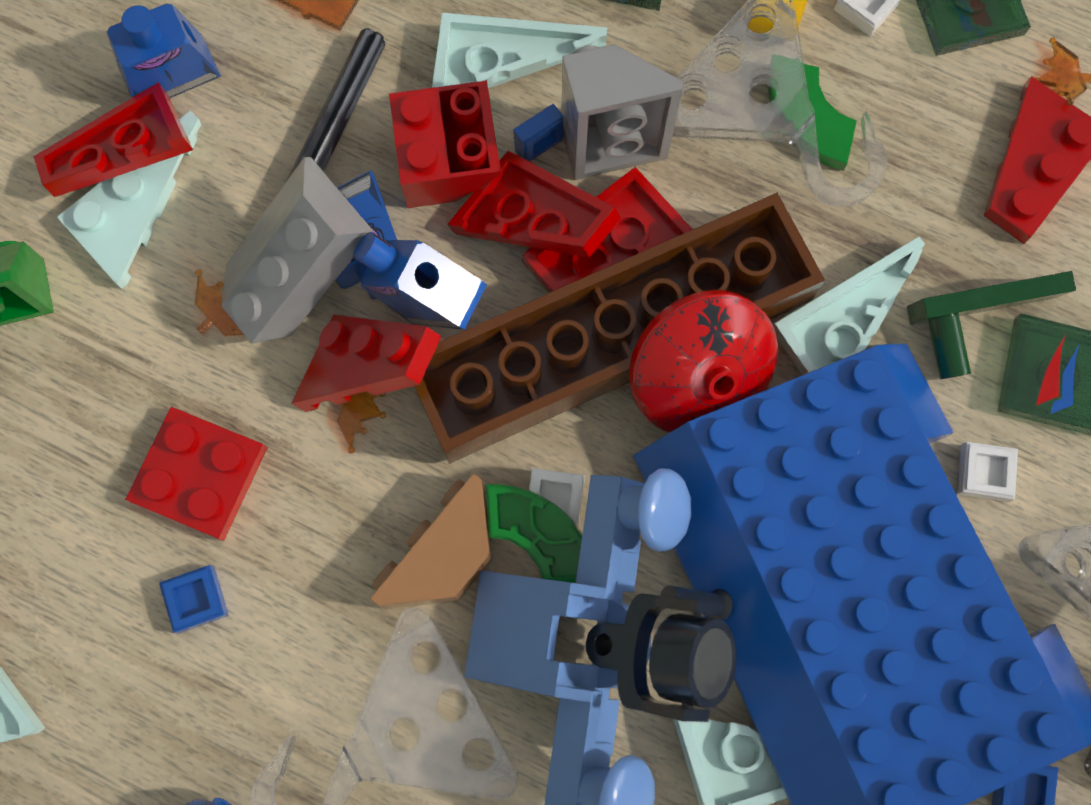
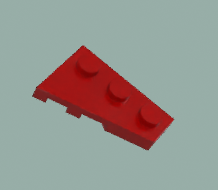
M1032 76L1023 86L1019 99L1021 103L1017 116L1010 128L1008 135L1010 139L1003 161L998 167L983 215L1023 244L1034 235L1091 160V116Z
M158 82L33 157L42 185L55 198L193 151V148L169 95Z
M634 167L597 196L600 200L614 206L621 219L591 257L530 248L522 254V262L550 293L693 229L646 177Z
M333 314L330 322L320 334L319 346L291 404L305 412L317 410L319 404L325 401H331L336 405L350 402L351 395L367 391L375 396L420 385L441 336L427 326Z

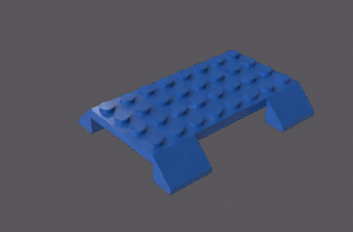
M907 343L876 345L698 417L633 455L644 483L649 475L657 469L665 468L679 474L686 483L691 497V519L687 533L679 544L674 547V550L692 589L705 592L723 589L732 598L733 608L731 614L723 622L727 623L731 629L736 644V669L733 680L762 740L781 786L784 788L790 805H966L1076 753L1091 744V691L1055 623L1030 634L1023 624L930 446L931 443L948 437L954 432Z

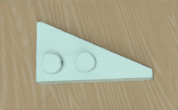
M442 13L432 88L487 80L488 88L544 70L561 64L562 56L572 54L581 47L606 46L607 27Z
M920 236L773 325L777 339L802 375L866 350L871 338L876 334L893 305L894 299L919 260V256L923 251L922 247L925 245Z

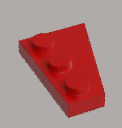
M507 150L499 160L501 176L476 189L447 225L455 235L591 257L621 217L614 206Z

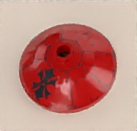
M723 290L702 291L675 301L662 310L648 324L634 348L629 367V383L636 405L652 424L670 433L691 420L767 390L774 375L778 357V343L774 327L767 315L754 302L734 292Z

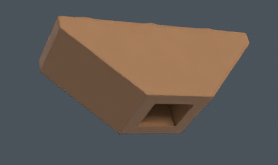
M474 473L466 483L459 479L449 488L440 502L445 508L433 523L425 520L416 528L407 541V545L411 549L401 562L396 564L394 561H391L378 574L372 584L377 591L370 598L375 604L384 609L459 601L479 577L480 571H483L492 561L490 538L488 537L485 488L482 480Z

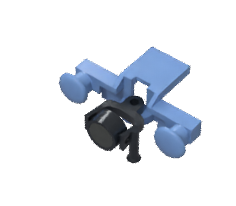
M657 469L649 475L645 483L621 476L591 475L576 583L480 571L464 677L559 698L544 805H654L655 781L650 768L643 759L630 754L621 757L612 767H609L610 757L613 755L620 701L626 708L679 721L709 722L710 710L706 709L718 706L726 697L732 685L736 669V644L731 629L727 623L723 622L731 614L733 608L732 598L727 591L715 589L712 592H705L668 585L662 589L660 596L641 593L635 596L630 605L622 602L623 592L634 593L641 545V540H639L640 532L647 546L656 552L673 549L687 533L691 519V497L683 478L671 469ZM674 609L693 612V615L682 613L669 615L660 624L651 645V633L661 611ZM560 616L597 621V625L592 627L586 639V652L592 664L553 660ZM648 660L652 686L659 697L668 701L682 703V705L658 701L650 695L646 671ZM618 688L620 700L609 699L610 689Z

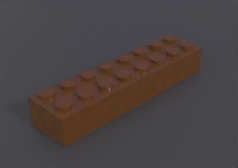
M777 192L439 341L420 385L414 387L450 464L628 384L631 357L641 334L662 310L683 297L702 291H730L754 302L771 319L813 300L825 279Z

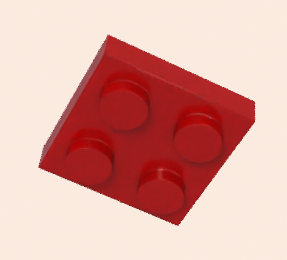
M171 406L125 500L224 541L267 451V447L253 439Z

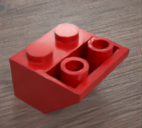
M487 80L389 94L400 185L407 208L456 202L501 176Z

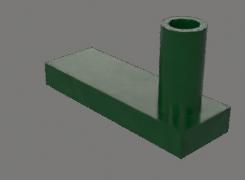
M1068 271L923 298L906 307L910 325L928 322L939 377L942 380L972 374L959 316L1054 299L1076 291L1073 272Z

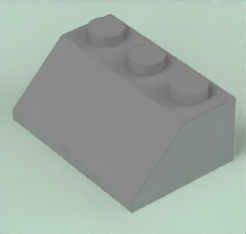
M615 44L604 47L584 46L575 50L572 54L562 56L561 113L564 116L563 138L575 180L668 159L683 91L680 79Z
M311 157L303 158L226 264L221 306L251 344L291 336L353 259L355 247L365 234L374 232Z

